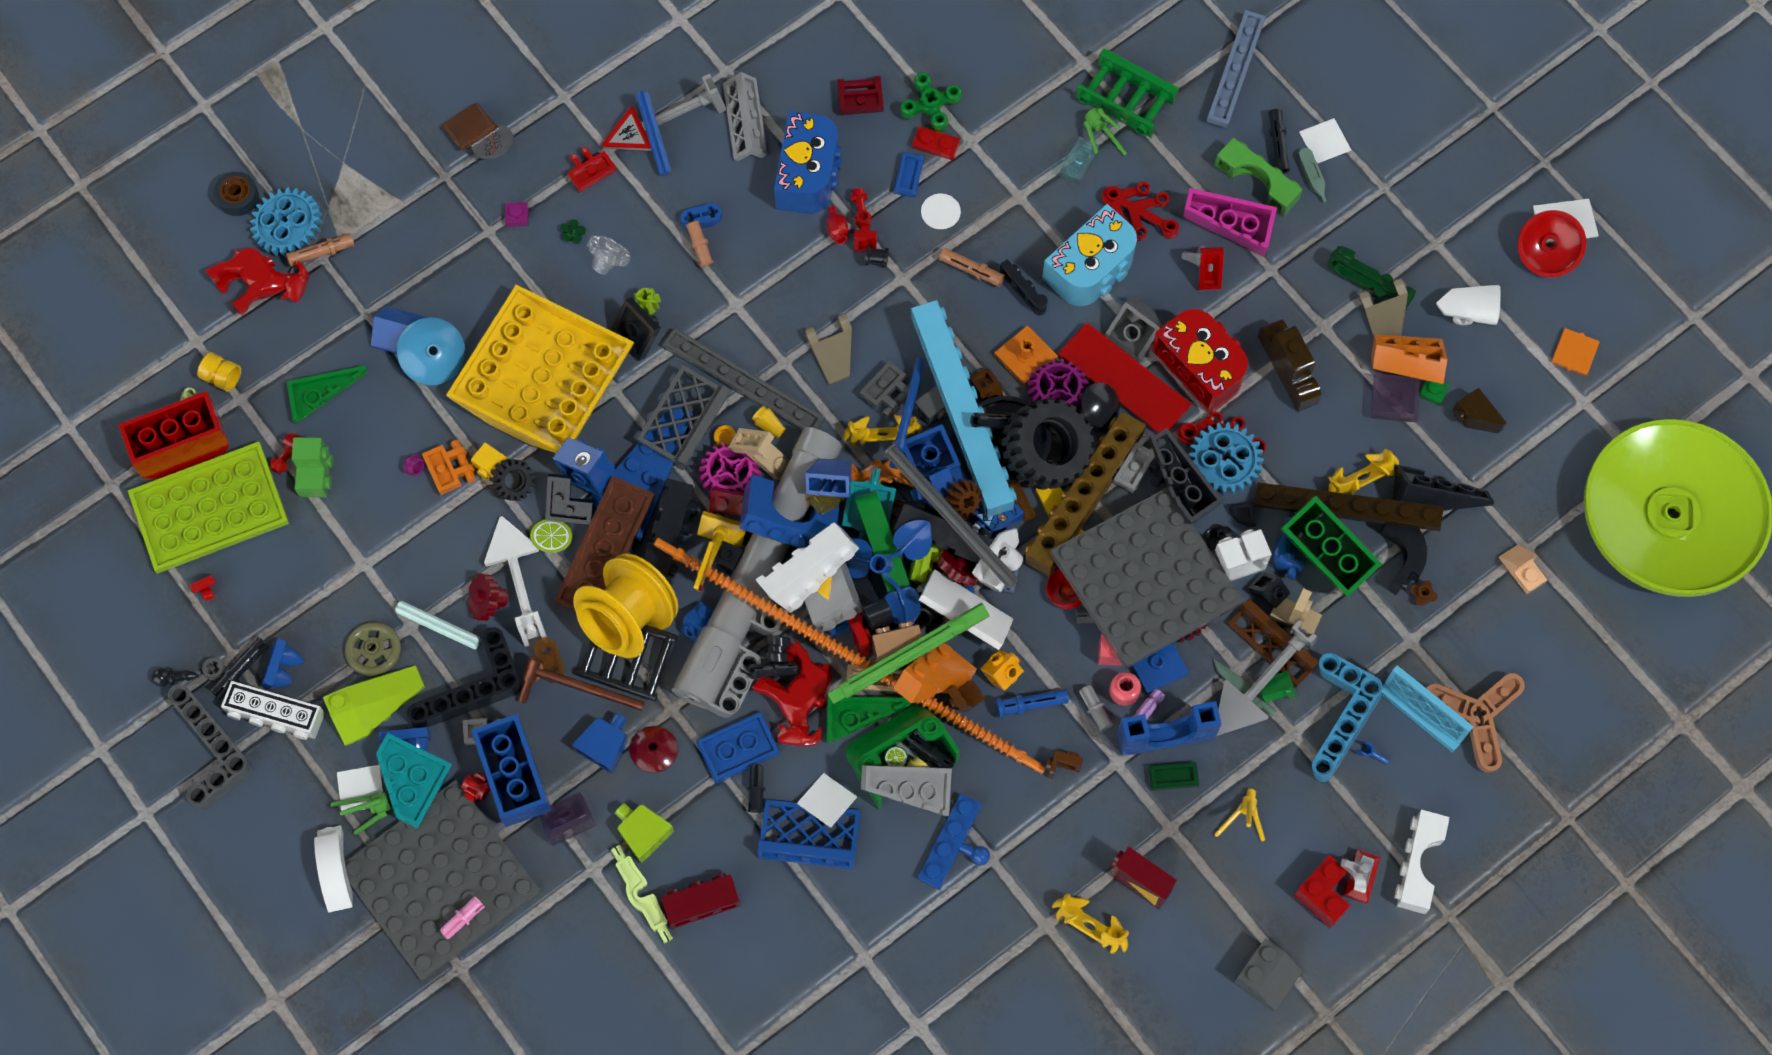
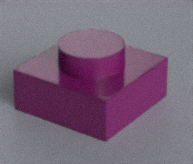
M528 202L505 203L506 227L529 226Z

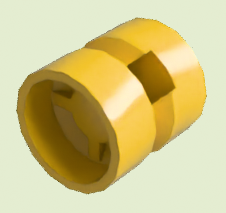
M210 352L202 359L197 375L199 379L207 383H214L215 387L229 392L239 381L241 367L229 360L225 361L221 356Z

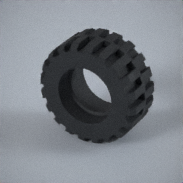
M1046 398L1024 406L1008 420L1010 424L1004 428L1003 433L1006 437L1002 439V447L1006 449L1003 452V457L1008 459L1010 463L1007 467L1010 472L1014 470L1017 473L1015 477L1019 481L1026 480L1025 485L1031 488L1036 486L1037 489L1045 490L1069 484L1075 479L1080 478L1084 474V469H1087L1091 463V460L1088 458L1094 454V448H1091V444L1094 443V436H1090L1089 430L1092 429L1090 423H1085V415L1082 412L1077 413L1075 411L1077 409L1076 406L1071 403L1065 405V400ZM1041 423L1052 427L1061 438L1063 451L1061 459L1056 465L1043 461L1034 448V432Z

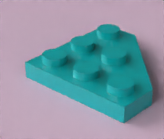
M387 733L376 752V757L396 819L419 829L451 770L452 764Z

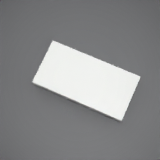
M935 569L919 598V601L950 620L982 602L990 617L969 628L967 631L998 650L1003 645L1013 618Z

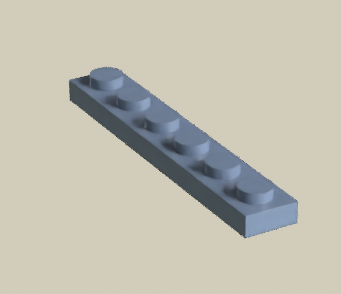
M1245 10L1207 118L1208 123L1228 128L1266 16Z

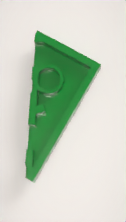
M366 366L287 381L293 422L295 424L300 423L367 375Z
M828 697L827 743H833L911 706V703L904 697H845L833 704Z

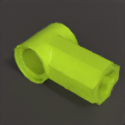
M932 544L929 553L924 558L912 560L908 577L910 583L921 585L928 581L933 564L938 559L941 548Z

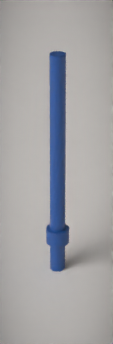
M922 358L916 359L896 440L892 443H897L898 449L903 454L906 448L904 442L925 360ZM890 460L889 466L893 469H897V467Z

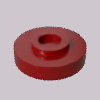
M1059 568L1050 575L1046 584V592L1049 599L1061 609H1073L1080 606L1082 602L1061 570Z

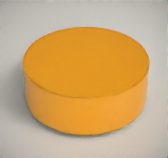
M728 425L718 427L713 435L716 446L721 448V443L724 442L726 447H728L736 435L735 430Z

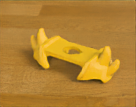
M895 414L894 417L900 425L902 415ZM865 416L854 423L849 421L848 427L843 434L844 441L851 436V445L853 448H856L858 440H860L861 444L873 441L896 440L899 425L896 427L869 429L866 426L870 417ZM914 416L910 419L905 440L907 437L915 436L916 432L919 434L923 432L921 425ZM879 433H888V435H885V436H880V435H877V434H879Z
M1387 449L1378 454H1366L1365 457L1371 462L1369 466L1347 477H1343V468L1340 467L1332 477H1328L1330 481L1328 491L1354 494L1359 488L1385 475L1393 476L1394 465H1399V460ZM1369 474H1370V476H1369L1367 479H1364V480H1359V479H1358V477L1361 476V475H1369Z
M1068 893L1053 903L1052 908L1060 907L1056 914L1057 920L1064 916L1065 924L1069 923L1101 943L1102 947L1106 948L1108 945H1111V954L1115 953L1119 946H1121L1123 952H1126L1129 931L1124 930L1116 916H1111V927H1107L1082 911L1081 908L1090 902L1087 898H1075ZM1084 923H1091L1095 926L1096 930L1088 929Z

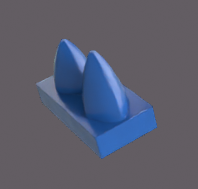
M277 638L273 643L260 687L269 690L271 687L280 688L292 684L293 681L290 675L280 668L279 665L296 666L304 663V660L296 650L286 645L287 641Z
M427 727L379 732V741L381 743L386 734L389 733L424 751H427L428 740H431V731Z

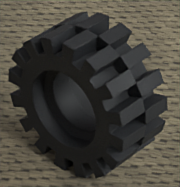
M516 459L501 460V464L497 463L495 465L496 470L492 469L491 471L494 476L489 479V481L493 482L490 486L491 489H495L494 494L498 495L501 499L520 501V498L525 499L527 497V493L531 494L533 490L530 489V486L534 487L535 485L531 480L535 479V475L531 474L532 468L527 467L529 464ZM511 471H515L519 475V484L513 489L508 488L505 483L506 475Z

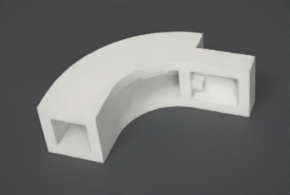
M327 827L317 830V837L314 838L315 857L321 890L328 913L352 908L353 892L345 867L342 827Z

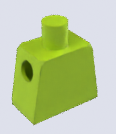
M624 803L615 812L623 821L617 829L641 864L674 832L673 826L642 804L633 811Z

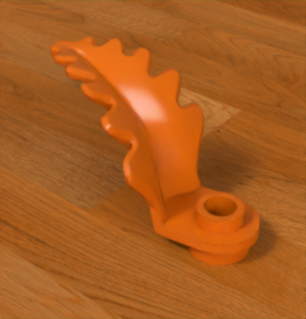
M875 460L862 471H858L852 463L853 481H869L871 468H876V471L878 468L881 469L879 483L881 481L886 483L896 481L915 488L898 468L893 469L889 466L890 460L882 464L881 460Z

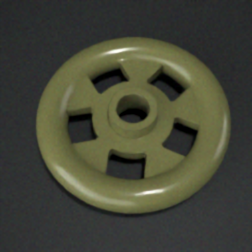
M369 622L357 627L349 635L345 644V657L349 666L359 674L366 676H377L389 671L396 664L401 653V642L397 633L390 626L380 622ZM377 631L379 632V637L369 638V632ZM358 639L364 641L361 649L354 648ZM390 640L392 648L385 650L383 641ZM371 645H376L374 651L368 650ZM361 655L368 660L365 665L358 661ZM383 655L386 661L377 666L375 660Z

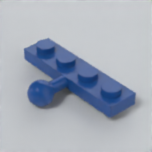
M960 793L918 877L919 881L941 890L959 852L971 856L972 861L977 865L988 863L990 852L986 847L978 846L974 848L964 843L982 808V803Z

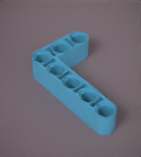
M1326 653L1320 658L1319 673L1325 680L1353 694L1313 760V776L1320 782H1327L1334 776L1382 696V683L1380 679L1333 653ZM1327 663H1333L1334 665H1336V668L1333 670H1326L1324 668V665ZM1352 674L1357 679L1353 682H1348L1344 677ZM1368 686H1375L1378 691L1370 694L1365 689ZM1361 705L1366 710L1363 713H1356L1353 708ZM1344 725H1350L1354 730L1350 733H1344L1341 728ZM1339 745L1342 750L1338 753H1333L1329 750V747ZM1325 764L1330 769L1326 773H1321L1317 771V767Z

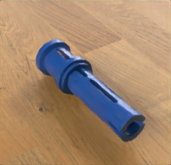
M1063 689L1029 696L1015 694V697L1005 699L996 697L995 703L1000 719L1004 715L1015 713L1023 715L1026 710L1068 704L1069 699L1067 690ZM1054 698V699H1052V700H1046V701L1035 702V701H1038V700Z

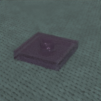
M1374 373L1371 418L1417 423L1420 379Z

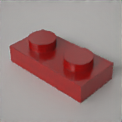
M919 126L912 143V148L953 161L960 145V138Z

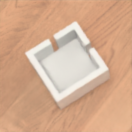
M1261 529L1257 531L1247 530L1240 535L1241 538L1232 539V537H1226L1217 544L1214 557L1231 581L1266 569L1272 554Z

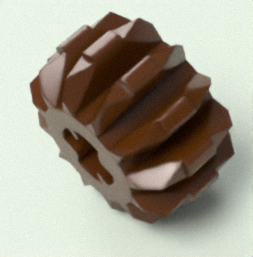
M959 478L957 482H951L950 489H945L947 495L944 496V499L962 518L967 519L968 515L975 516L974 510L981 509L978 504L984 499L980 496L982 490L975 482Z

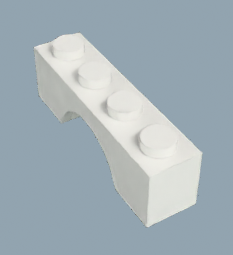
M1420 810L1417 816L1413 815L1410 823V830H1413L1412 838H1408L1405 846V852L1408 853L1406 862H1402L1400 868V875L1403 876L1402 884L1397 885L1394 898L1398 899L1397 907L1426 914L1430 910L1435 886L1424 877L1420 867V859L1424 850L1433 846H1440L1444 842L1450 817L1425 810Z

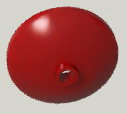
M1547 210L1532 216L1523 225L1518 236L1517 247L1520 259L1530 271L1543 277H1559L1571 272L1578 266L1585 254L1587 241L1585 231L1576 218L1563 211ZM1548 239H1553L1554 241L1551 247L1546 246Z

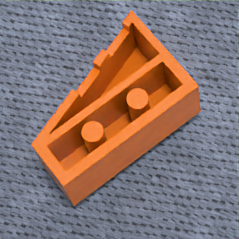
M943 643L922 655L905 668L893 689L910 703H915L932 698L937 693L943 692L946 694L954 686L961 688L971 680L977 668L955 652L949 645Z

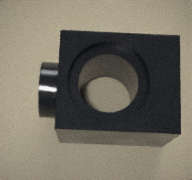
M722 541L713 561L714 570L717 569L719 572H723L731 577L744 550Z

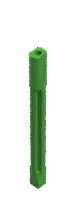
M981 602L839 684V687L827 694L833 704L845 697L849 698L989 618L990 615Z

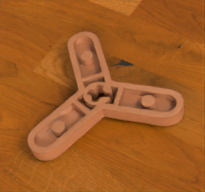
M1509 673L1478 699L1439 684H1431L1426 687V689L1474 726L1469 733L1476 764L1485 773L1496 771L1502 764V756L1493 717L1522 694L1525 688L1522 677L1515 673ZM1477 708L1479 712H1483L1484 714L1482 717H1480V720L1478 716H1474L1473 712L1477 711Z

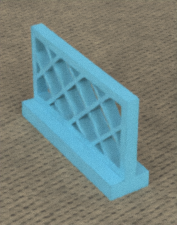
M1398 665L1392 670L1382 686V697L1452 753L1474 727Z

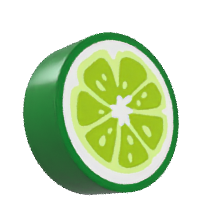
M899 746L890 747L884 755L885 765L906 767L908 754L905 749Z

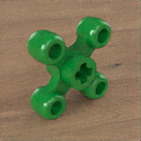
M924 72L918 73L914 79V86L921 93V97L916 101H903L900 106V114L904 119L909 120L913 119L916 114L923 112L925 115L931 116L932 129L943 132L948 126V117L941 112V107L948 103L951 105L958 104L962 99V90L957 85H950L945 91L939 92L931 88V77L929 74Z

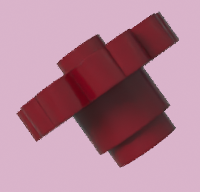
M950 548L949 550L943 549L940 552L936 561L942 569L941 574L959 585L963 583L968 587L975 586L978 579L972 572L976 565L972 564L970 560L954 554Z
M478 573L477 578L472 579L469 586V612H473V619L488 621L489 616H494L496 610L506 607L508 592L506 589L498 586L492 574Z

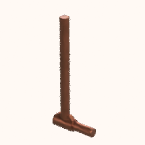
M535 656L529 657L523 675L524 681L518 697V702L527 703L532 684L540 680L541 677L642 711L645 703L544 669L542 660Z

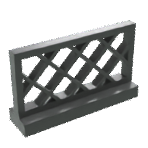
M682 365L637 438V442L675 463L676 467L683 471L731 390L725 386H718ZM685 373L692 377L694 385L682 387L680 382L682 374ZM707 386L714 390L711 397L701 398L699 388ZM695 389L698 400L686 402L683 391ZM680 392L682 404L670 406L668 398L670 394ZM699 404L702 413L700 416L690 418L687 406ZM684 407L687 419L675 421L672 410ZM668 411L671 422L659 425L657 415ZM688 422L689 434L679 436L676 425ZM673 426L675 437L663 440L661 428ZM657 430L660 441L651 443L644 436L648 431ZM677 441L679 451L674 456L666 451L665 444Z

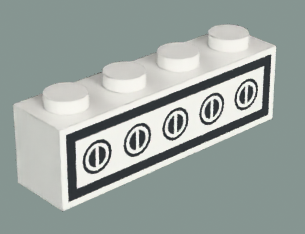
M231 681L221 708L227 713L226 716L231 719L240 721L241 718L249 720V723L258 727H262L263 724L271 726L273 731L283 734L285 731L294 733L293 736L303 740H307L308 737L316 738L325 715L320 706Z

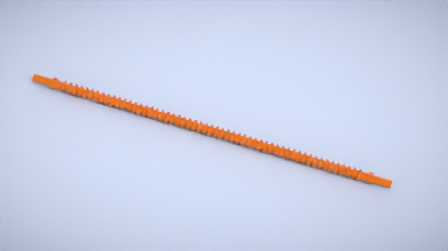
M660 538L656 539L653 546L672 556L673 560L686 564V568L691 567V571L696 570L698 571L697 574L699 573L702 564L699 558L695 560L694 555H687L683 549H677ZM712 566L708 568L706 577L709 578V582L715 581V585L720 584L721 589L725 587L727 592H733V596L737 594L739 599H745V603L749 601L750 606L756 605V609L759 610L761 608L762 613L768 612L769 617L772 615L774 620L779 619L781 624L783 622L786 623V627L791 626L792 631L796 629L798 634H804V638L810 637L809 640H815L816 645L820 643L822 648H828V652L832 650L833 655L839 654L840 659L844 657L845 662L851 661L852 666L856 664L857 669L862 668L864 670L873 665L871 663L872 660L866 661L865 656L860 657V653H853L854 650H848V646H841L842 642L836 643V639L831 640L830 635L826 637L824 632H818V628L812 629V625L807 626L806 621L802 623L800 618H794V614L790 616L788 611L783 612V608H777V604L771 605L770 600L767 602L765 597L760 598L758 593L756 595L753 594V590L748 591L747 586L743 588L741 583H735V579L731 581L729 576L724 577L723 572L719 574L717 569L712 570ZM889 674L881 679V683L886 682L887 687L891 685L894 688L899 678L897 679L895 674ZM937 698L916 702V704L922 703L923 708L927 706L929 711L934 710L935 715L939 713L940 718L946 717L947 722L951 720L952 725L957 724L959 729L961 727L964 728V732L969 731L970 736L974 734L976 739L981 738L982 743L986 741L988 746L993 745L994 750L998 748L1000 753L1005 752L1006 757L1010 755L1017 763H1023L1040 774L1044 773L1046 766L1026 755L1027 752L1016 749L1014 744L1009 745L1008 740L1002 741V737L997 738L996 733L992 735L990 730L985 731L984 726L980 728L978 726L979 723L973 724L972 719H966L967 716L961 717L960 712L955 713V709H948L949 706H943V702H936Z

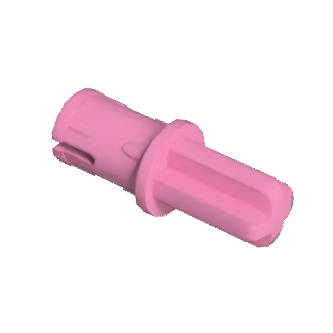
M472 897L459 911H455L456 915L440 929L441 934L446 939H450L465 924L468 926L473 917L484 909L485 906L478 898Z

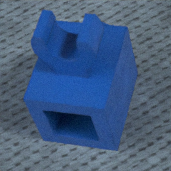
M937 467L922 474L943 497L947 495L945 489H950L951 482H954L948 467ZM916 488L910 491L914 500L925 498Z

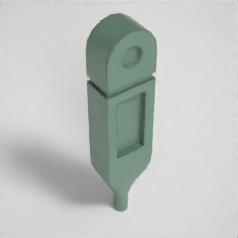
M1303 148L1298 155L1299 163L1302 165V170L1311 190L1317 193L1323 202H1326L1327 200L1324 196L1325 180L1312 151L1309 148Z

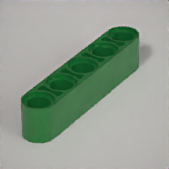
M876 490L855 497V505L873 550V555L882 554L888 556V554L898 552L897 547L893 543V536ZM900 556L893 558V569L889 575L899 585L901 590L905 587H911ZM880 574L887 594L896 591L895 587L884 578L883 574Z

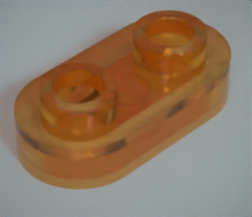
M549 637L539 639L534 645V653L536 657L542 660L544 669L550 671L557 669L559 674L566 675V669L556 642ZM546 648L551 649L549 654H543V650ZM545 679V680H546L547 682H549V683H553V684L556 683V682H553V681H550V680Z

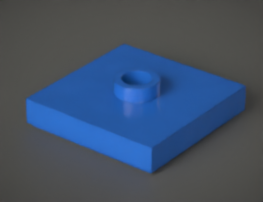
M1173 643L1131 666L1146 695L1152 693L1154 689L1163 688L1189 675Z

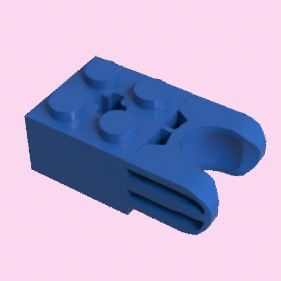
M943 424L905 440L906 448L904 455L921 474L937 467H948L954 482H957L959 478L967 480ZM931 454L934 459H927V455ZM929 503V508H931V509H933V510H936V509Z

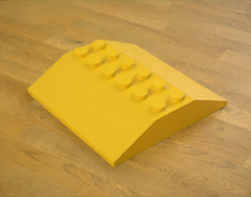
M515 285L446 396L487 424L529 445L557 453L568 437L576 440L634 345V342L521 286Z

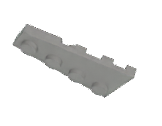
M862 765L861 790L949 817L952 769Z

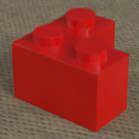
M1329 855L1293 896L1331 929L1351 905L1333 890L1348 871Z

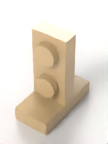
M739 428L729 445L733 452L747 454L773 479L780 480L790 461L771 444L774 436L767 431Z
M1303 588L1297 603L1286 598L1277 608H1273L1269 617L1289 628H1292L1299 620L1302 623V630H1306L1311 636L1315 632L1322 615L1310 609L1313 601L1309 600L1312 592Z

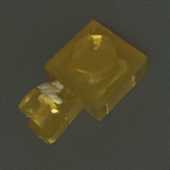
M807 495L806 500L821 515L836 509L840 501L845 497Z

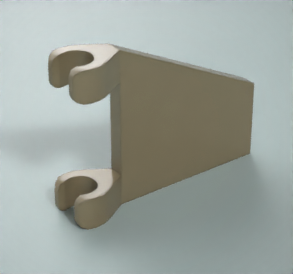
M1402 278L1394 281L1399 296L1378 304H1373L1372 296L1368 291L1360 293L1373 336L1374 334L1402 335L1408 298L1407 286Z
M846 314L838 316V324L843 332L822 341L818 340L814 328L805 330V337L829 385L850 377L852 327Z

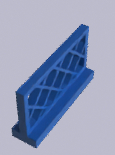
M766 799L758 844V859L854 869L861 810L847 809L835 822L843 832L832 838L826 831L829 826L826 824L822 826L815 816L797 803ZM770 807L780 808L784 815L774 821L769 815ZM798 810L804 811L808 815L799 824L792 817V814ZM844 816L855 817L854 824L847 829L839 821ZM789 818L795 827L784 833L778 824ZM812 820L819 829L808 836L802 827ZM774 827L781 835L775 841L765 840L766 833ZM797 830L805 838L799 844L793 843L788 838ZM823 833L829 842L824 846H817L813 839ZM847 836L852 842L851 849L840 848L836 842Z

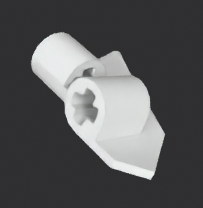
M1500 286L1454 288L1445 294L1436 305L1443 315L1452 316L1453 322L1458 325H1470L1473 321L1481 324L1497 325L1500 313Z
M1013 528L999 533L989 546L990 549L1011 571L1017 570L1022 565L1023 556L1015 550L1019 543L1017 529ZM980 559L972 574L985 586L994 591L1001 592L1005 584Z

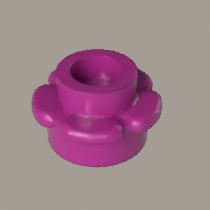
M419 454L408 456L403 464L404 472L417 476L423 471L425 462Z

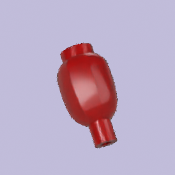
M831 206L828 208L827 231L830 238L836 244H843L848 240V224L845 217L837 212L836 207Z

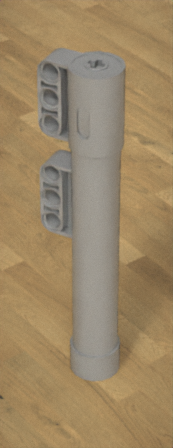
M805 427L802 430L792 450V457L772 496L775 509L786 519L799 523L803 522L816 496L806 494L805 473L819 459L835 460L838 458L842 445L833 436L812 427ZM753 533L729 580L735 579L736 584L741 583L743 588L747 586L748 591L753 590V594L756 595L758 593L760 598L765 597V601L768 602L770 600V604L774 605V600L768 596L756 579L761 575L767 577L774 571L772 569L773 566L779 562L782 564L791 545ZM727 588L724 589L707 625L702 627L672 687V692L684 701L699 708L707 709L723 718H730L739 710L754 680L750 678L749 669L744 667L743 660L748 659L753 664H761L760 657L742 645L749 628L761 635L767 636L773 635L781 626L779 619L774 620L772 615L769 617L768 612L762 613L761 608L757 610L756 605L750 606L749 601L745 603V599H739L737 594L733 596V592H727ZM764 619H771L774 623V628H767L764 625ZM740 680L744 685V689H735L733 681ZM723 701H730L733 704V710H725L722 705Z

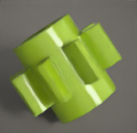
M642 288L637 293H634L635 301L648 315L659 310L658 303L661 302L659 294H655L654 288Z

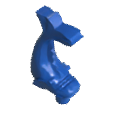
M1283 534L1274 547L1273 563L1277 570H1286V577L1293 580L1296 578L1297 573L1303 571L1305 564L1295 559L1294 554L1290 552L1291 542Z

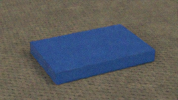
M761 711L696 740L715 784L750 769L751 765L761 764L781 755Z

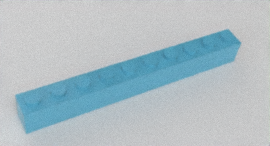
M937 300L911 308V319L973 482L982 490L980 496L984 500L981 503L988 518L1013 510L1014 501L1017 500L1013 487L1009 488L1006 481L1009 480L1005 466L1001 467L999 463L1001 456L998 447H993L991 439H993L992 431L990 428L985 427L974 428L970 423L973 413H984L982 406H978L975 399H978L975 387L969 385L968 379H970L967 367L961 364L962 354L959 346H954L953 340L955 337L951 326L947 327L946 325L947 315L944 307H939Z

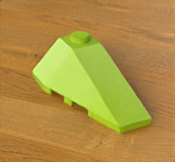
M415 665L345 687L324 696L323 699L344 745L347 746L368 737L379 724L388 720L393 712L400 706H404L424 689L425 685Z

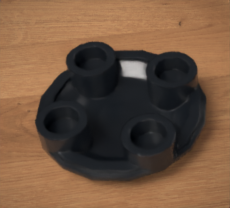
M1102 382L1093 383L1080 393L1079 401L1082 413L1085 415L1086 423H1090L1091 427H1108L1113 418L1118 417L1120 410L1119 397L1110 385Z

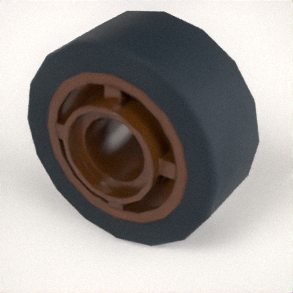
M227 173L215 185L214 195L217 203L225 213L232 216L248 214L259 202L258 188L254 180L246 173Z

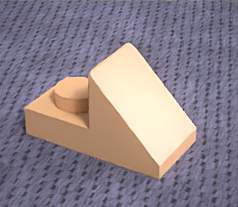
M1518 544L1499 556V559L1524 592L1529 594L1546 583L1547 578L1534 563L1537 555Z

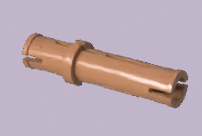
M351 233L333 239L327 238L326 241L286 253V257L290 267L295 266V261L303 263L325 255H335L336 252L355 247Z
M943 248L939 256L940 261L976 276V279L979 281L983 279L996 285V287H1000L1005 278V274L988 268L987 264H979L947 248Z

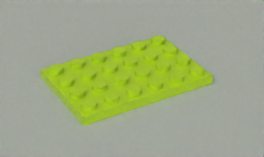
M260 442L128 490L154 571L157 574L290 524Z

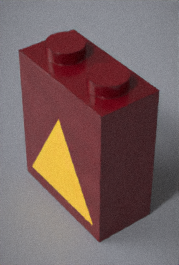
M1129 846L1125 852L1119 851L1111 865V868H1113L1111 876L1158 910L1177 883L1174 877Z

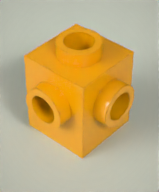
M1000 649L981 668V671L990 683L1004 691L1016 682L1018 677L1024 672L1018 664L1020 662L1019 658L1014 653H1007Z

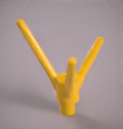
M1247 790L1246 796L1243 797V801L1236 811L1215 832L1214 835L1216 837L1240 813L1247 815V827H1251L1253 816L1260 840L1265 841L1256 807V790Z

